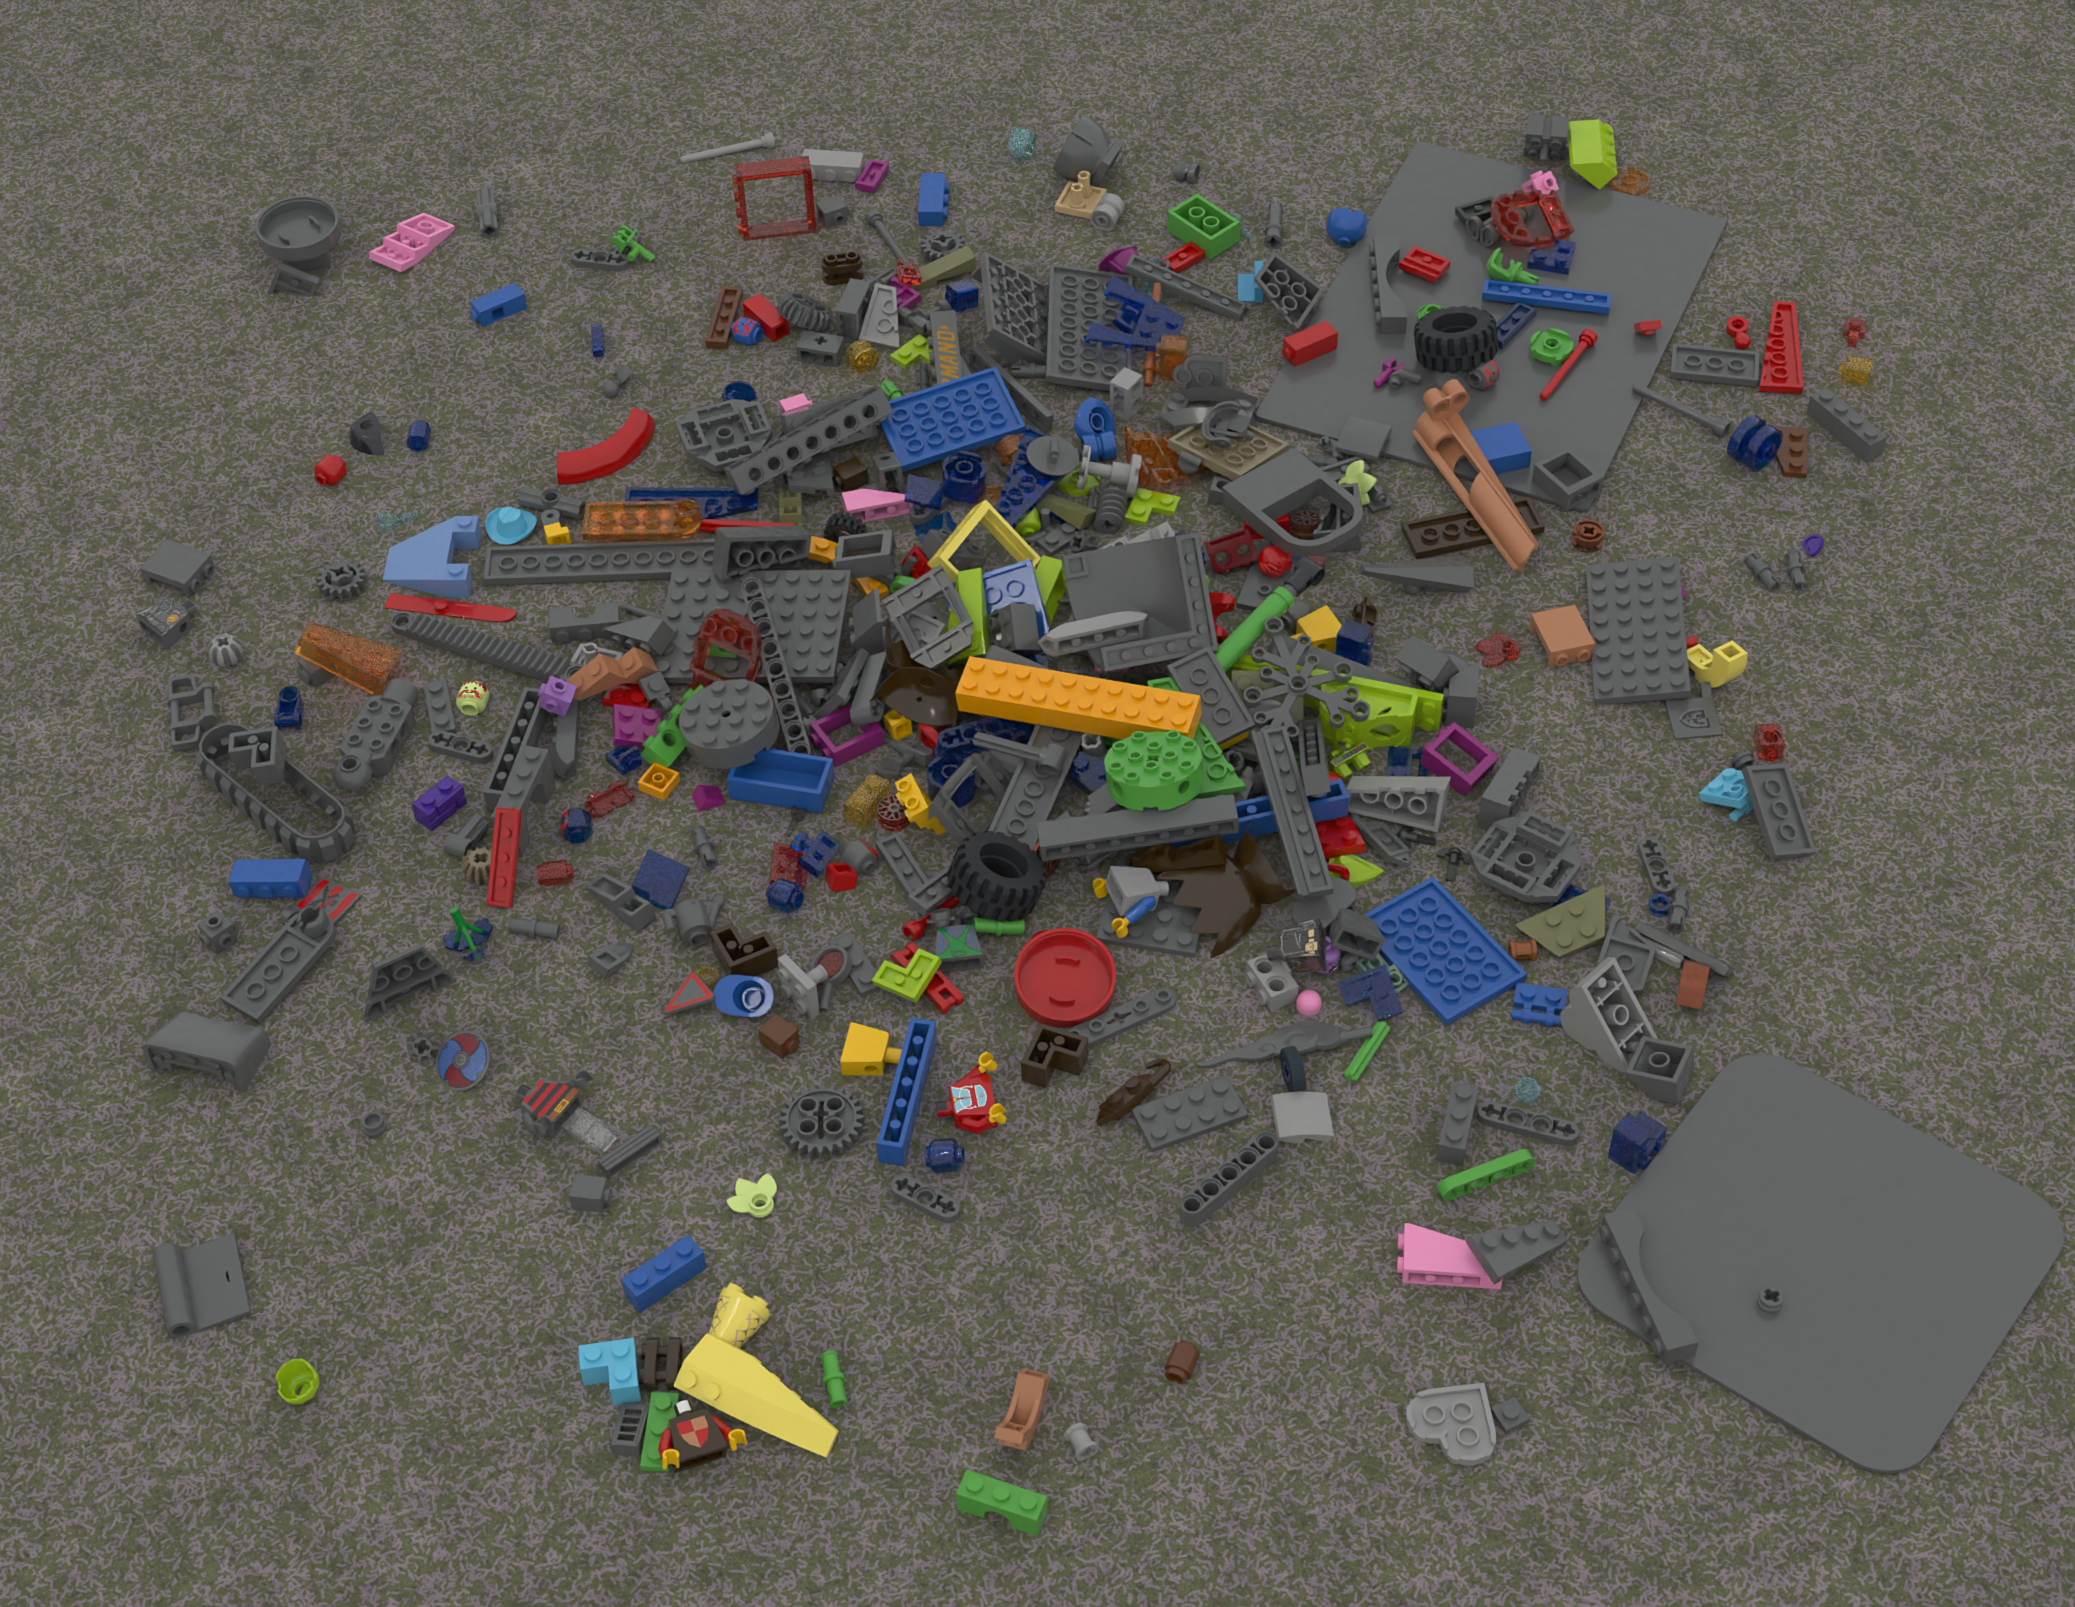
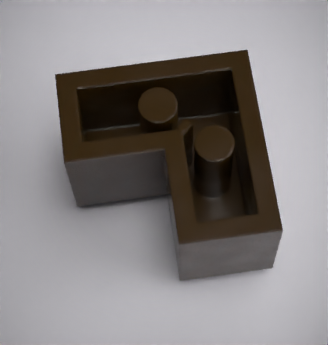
M731 923L710 932L712 950L727 976L744 975L755 977L778 967L777 948L767 931L743 940L734 924Z
M1040 1023L1021 1061L1022 1081L1046 1088L1055 1069L1080 1076L1089 1056L1088 1037Z

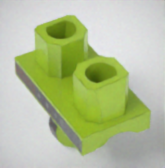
M1337 740L1332 743L1333 751L1329 753V757L1334 760L1329 763V771H1333L1339 775L1342 781H1345L1353 775L1348 766L1352 763L1358 772L1369 767L1371 762L1365 753L1368 749L1365 742L1351 749L1352 746L1349 742L1343 744Z

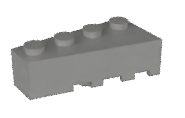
M1352 776L1346 788L1349 796L1348 812L1438 832L1444 818L1451 777Z

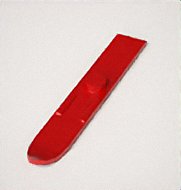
M390 593L384 607L386 609L489 622H510L517 616L515 610L504 607Z

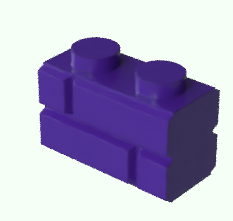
M445 776L411 804L415 812V820L430 831L435 830L457 812V809L467 804L463 786L450 776Z

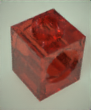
M1780 723L1756 724L1753 741L1758 760L1775 761L1782 759L1785 742Z

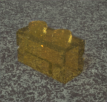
M870 773L865 778V781L843 803L845 821L865 830L879 814L877 811L879 801L891 795L890 782L881 776ZM881 801V802H880L881 804H883V805H885V806L887 805V802H884V801Z

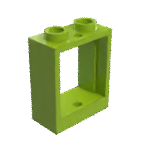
M1042 555L1035 573L1048 623L1051 627L1060 607L1057 601L1063 599L1067 589L1062 561Z

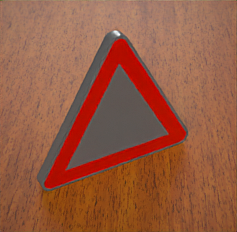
M693 971L689 973L666 1006L664 1013L670 1015L686 1009L696 1010V1006L713 1001L715 995Z

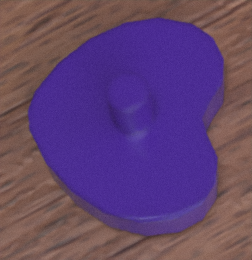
M1811 534L1803 539L1801 545L1806 548L1807 555L1814 557L1821 551L1824 538L1819 534Z

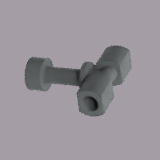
M941 299L935 302L934 308L926 312L918 310L915 313L907 307H902L898 310V321L907 327L913 325L915 332L926 337L930 335L927 334L926 321L930 319V312L950 311L951 306L946 299Z

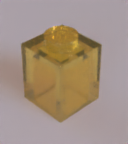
M1848 353L1846 361H1841L1838 371L1839 374H1842L1840 381L1866 387L1874 359Z

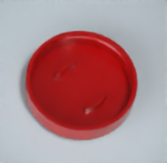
M1057 928L1045 931L1031 939L1023 947L1016 960L1014 988L1020 1005L1034 1020L1051 1027L1072 1028L1103 1014L1109 1007L1115 992L1116 967L1112 955L1100 940L1078 929Z

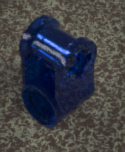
M286 686L279 692L277 708L274 713V724L279 730L290 727L301 730L304 704L297 687Z

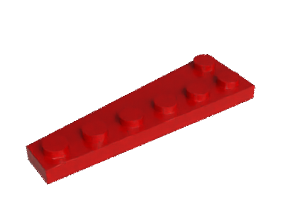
M1774 301L1759 392L1802 394L1804 385L1795 302Z

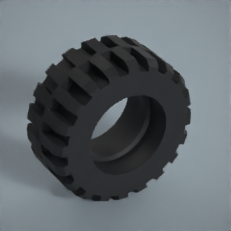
M1452 306L1446 309L1441 308L1438 311L1429 312L1427 316H1422L1414 327L1416 359L1424 368H1428L1431 371L1436 370L1439 373L1468 372L1480 366V362L1487 363L1493 360L1498 352L1496 320L1486 310H1479L1478 307Z
M976 832L964 838L955 853L947 873L949 887L952 889L954 897L959 898L960 903L964 907H969L970 911L975 914L983 915V918H993L999 922L1020 920L1034 910L1047 882L1046 868L1042 859H1039L1038 853L1035 850H1031L1025 842L1021 843L1018 841V838L1014 836L1009 837L1002 832Z

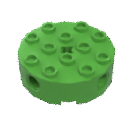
M1176 730L1169 732L1136 731L1130 737L1115 742L1104 759L1108 795L1117 804L1131 810L1144 811V807H1158V811L1169 810L1188 803L1200 793L1203 787L1204 771L1200 746L1194 740L1181 735Z

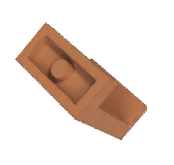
M1576 605L1531 614L1529 628L1532 634H1538L1548 654L1547 664L1549 667L1556 665L1561 667L1575 661L1585 662L1592 658L1595 642Z

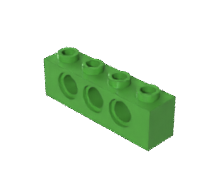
M701 684L695 690L690 688L682 696L681 699L684 700L682 705L680 706L677 703L668 713L671 718L668 721L664 719L656 727L655 730L658 731L656 736L654 737L651 734L642 744L645 749L640 753V756L650 765L655 762L668 768L686 747L681 730L677 725L679 726L680 714L685 703L704 688Z

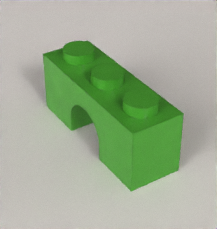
M966 1470L956 1492L958 1510L982 1518L985 1517L986 1512H996L1007 1518L1012 1528L1038 1536L1048 1512L1047 1496L970 1470Z

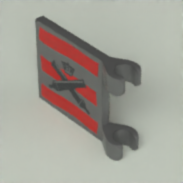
M323 876L307 892L306 897H301L292 907L282 911L281 916L285 918L283 924L286 925L304 907L318 905L320 909L323 908L334 925H336L359 901L362 894Z

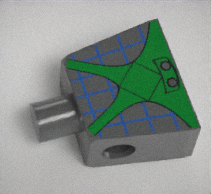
M956 917L955 920L949 921L950 925L937 929L935 955L940 957L942 961L938 968L942 973L984 968L983 951L973 925H962L961 919Z

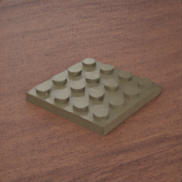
M1249 424L1247 430L1255 434L1253 440L1229 438L1232 440V443L1228 448L1215 445L1206 439L1202 433V426H1189L1168 439L1167 447L1174 450L1177 454L1184 451L1202 459V465L1234 481L1287 452L1289 444ZM1228 429L1229 432L1239 433L1237 431Z

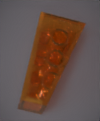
M310 621L301 634L294 653L369 693L379 696L398 665L404 649Z

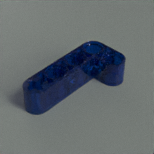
M992 716L941 731L938 735L935 753L942 760H951L987 750L973 744L974 736L977 732L1027 745L1032 732L1027 722Z

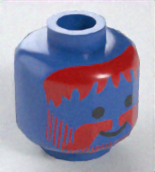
M740 317L731 325L730 332L733 340L737 343L752 346L758 344L763 337V328H761V324L757 320Z

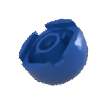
M1343 207L1329 212L1326 231L1332 241L1340 246L1347 247L1362 240L1366 233L1368 218L1359 210H1356V213L1349 211L1350 208Z

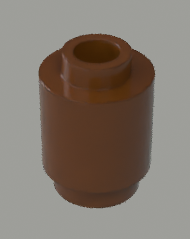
M1181 1341L1173 1345L1164 1367L1166 1371L1165 1377L1168 1380H1177V1383L1183 1385L1186 1383V1380L1191 1378L1200 1356L1193 1343Z

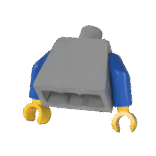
M1110 866L1105 880L1097 878L1093 881L1096 897L1103 898L1109 892L1120 916H1125L1124 919L1116 918L1112 921V929L1114 932L1116 931L1119 938H1123L1128 934L1127 925L1129 923H1135L1144 914L1154 910L1159 896H1167L1169 893L1167 881H1155L1151 871L1147 868Z

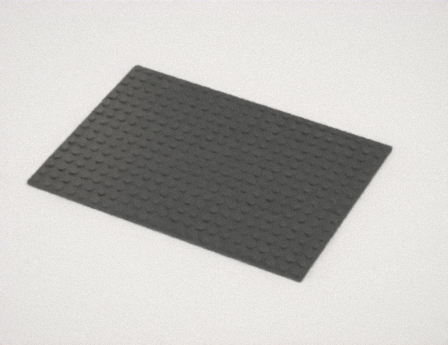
M1418 141L1413 146L1368 222L1365 236L1362 240L1356 242L1305 328L1307 329L1327 321L1338 332L1337 349L1296 367L1286 360L1257 409L1255 418L1320 438L1327 436L1338 441L1350 416L1392 426L1391 434L1385 442L1384 451L1381 455L1439 471L1412 432L1416 428L1417 420L1426 411V406L1422 401L1423 395L1432 388H1437L1441 391L1446 382L1457 379L1470 395L1468 403L1459 412L1469 431L1516 422L1532 450L1530 467L1496 474L1505 490L1559 505L1532 481L1534 464L1558 451L1570 447L1600 473L1604 480L1644 397L1634 392L1632 387L1635 383H1638L1648 388L1726 227L1727 220L1606 188L1599 190L1594 185L1555 175L1553 176L1559 189L1552 193L1553 197L1543 202L1540 199L1530 203L1522 184L1531 180L1530 175L1538 171ZM1490 196L1495 199L1501 208L1524 201L1534 207L1535 211L1530 214L1526 221H1523L1514 230H1507L1494 244L1487 247L1482 246L1480 239L1478 241L1473 240L1468 234L1466 225L1455 215V207ZM1374 235H1399V262L1404 260L1405 255L1414 246L1451 260L1450 268L1441 278L1437 279L1436 283L1399 269V265L1389 274L1387 282L1391 290L1406 303V333L1380 334V326L1376 325L1375 315L1378 311H1374V299L1377 297H1373V284L1376 283H1372V271L1374 270L1370 268V259L1373 256H1369V244H1373ZM1498 248H1501L1503 254V269L1510 268L1511 259L1514 260L1515 265L1517 262H1522L1524 271L1540 277L1537 285L1612 294L1609 314L1528 305L1537 309L1536 316L1503 349L1498 348V352L1492 361L1499 368V379L1485 390H1478L1469 384L1467 379L1468 372L1439 373L1436 370L1431 371L1428 368H1424L1416 359L1414 327L1417 323L1418 310L1422 306L1435 304L1445 309L1452 306L1478 307L1479 310L1484 309L1490 313L1497 323L1516 304L1482 299L1485 279L1492 280L1487 274L1486 266L1491 255ZM1661 320L1662 328L1655 330V334L1642 336V332H1635L1634 324ZM1548 329H1559L1570 335V340L1574 343V350L1579 344V336L1583 330H1593L1598 336L1597 342L1593 347L1584 350L1546 401L1541 400L1539 397L1540 393L1562 365L1553 366L1550 363L1533 359L1530 356L1531 337L1540 330L1543 333L1548 332ZM1388 359H1397L1395 367L1404 362V368L1421 374L1418 384L1406 380L1398 388L1390 387L1388 380L1379 388H1376L1373 382L1384 372L1382 366ZM1465 455L1459 457L1454 468L1455 476L1474 481L1478 475L1477 471L1472 469L1471 463ZM1567 466L1552 473L1566 487L1581 481ZM1595 497L1571 509L1588 512Z

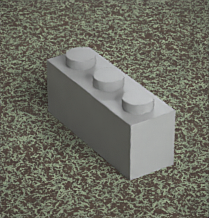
M804 149L800 162L801 178L856 182L865 168L864 153Z

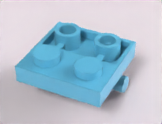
M1734 768L1723 770L1720 775L1699 792L1700 799L1703 802L1735 807L1736 809L1729 814L1730 819L1733 821H1737L1742 815L1748 814L1754 809L1742 771Z

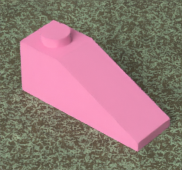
M859 489L842 493L844 512H849V516L857 515L856 519L861 518L863 522L910 514V509L913 507L912 495L870 489Z

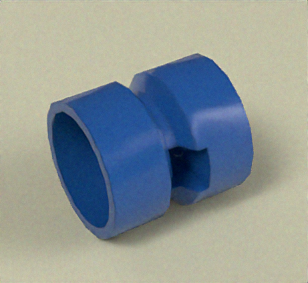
M1112 431L1099 433L1098 437L1094 434L1081 436L1082 452L1084 445L1091 446L1090 462H1097L1099 458L1103 461L1116 459V443Z

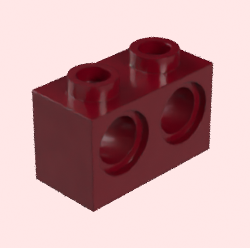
M1248 529L1204 543L1214 573H1228L1233 567L1239 565L1240 567H1246L1258 559ZM1241 545L1248 546L1244 554L1237 553V549ZM1218 553H1226V558L1224 560H1215L1216 555Z

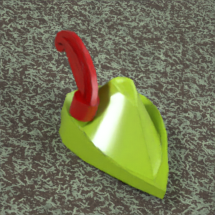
M1353 854L1330 858L1329 863H1326L1330 877L1344 879L1353 887L1370 882L1385 873V870Z

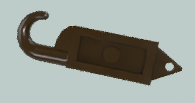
M1161 1058L1151 1061L1146 1065V1069L1155 1066L1162 1067L1153 1075L1133 1076L1114 1094H1111L1099 1106L1100 1112L1096 1120L1098 1126L1113 1120L1120 1121L1154 1091V1087L1169 1074L1171 1070L1170 1062Z

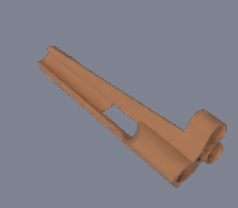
M1457 379L1449 380L1444 384L1441 391L1437 388H1432L1423 395L1422 401L1426 406V411L1417 420L1416 428L1412 434L1512 570L1524 571L1526 562L1531 553L1537 550L1539 544L1459 415V412L1468 403L1470 395ZM1462 455H1465L1478 473L1470 493L1467 492L1454 474L1455 464Z

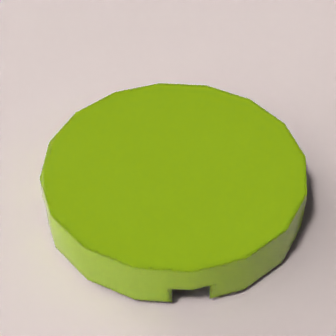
M1079 462L1073 472L1056 476V482L1062 492L1072 496H1084L1089 494L1091 488L1099 487L1100 477L1087 475L1084 489L1077 488L1080 463H1082Z

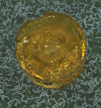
M858 340L846 349L845 359L854 372L857 371L860 374L868 371L867 368H875L879 361V355L869 341Z

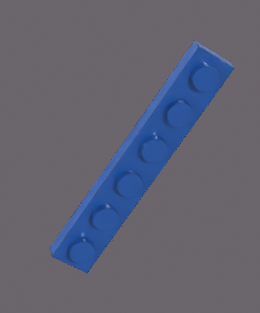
M1485 279L1482 299L1510 303H1517L1519 301L1533 306L1609 314L1612 296L1609 293Z

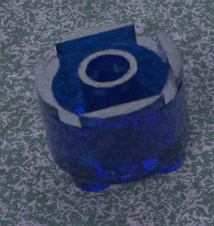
M961 451L957 452L956 456L951 457L949 455L945 458L942 464V490L944 497L969 504L978 501V498L986 490L987 465L982 461V457L973 452Z
M947 754L934 758L929 763L927 768V785L931 801L934 800L951 775L968 759L967 757L960 754H955V757H947ZM975 770L969 774L950 798L958 808L967 805L976 794Z

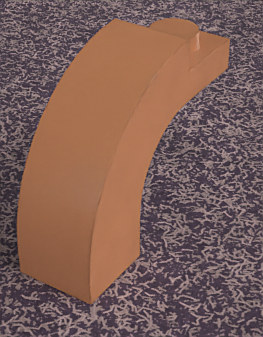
M1025 1368L1018 1372L1008 1413L1004 1421L996 1426L994 1438L999 1439L998 1444L1021 1450L1028 1448L1045 1402L1050 1380L1049 1374Z

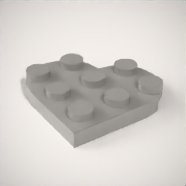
M1484 1383L1427 1389L1418 1392L1416 1397L1406 1407V1424L1415 1439L1419 1442L1439 1444L1451 1463L1474 1466L1484 1463L1492 1457L1496 1446V1430Z

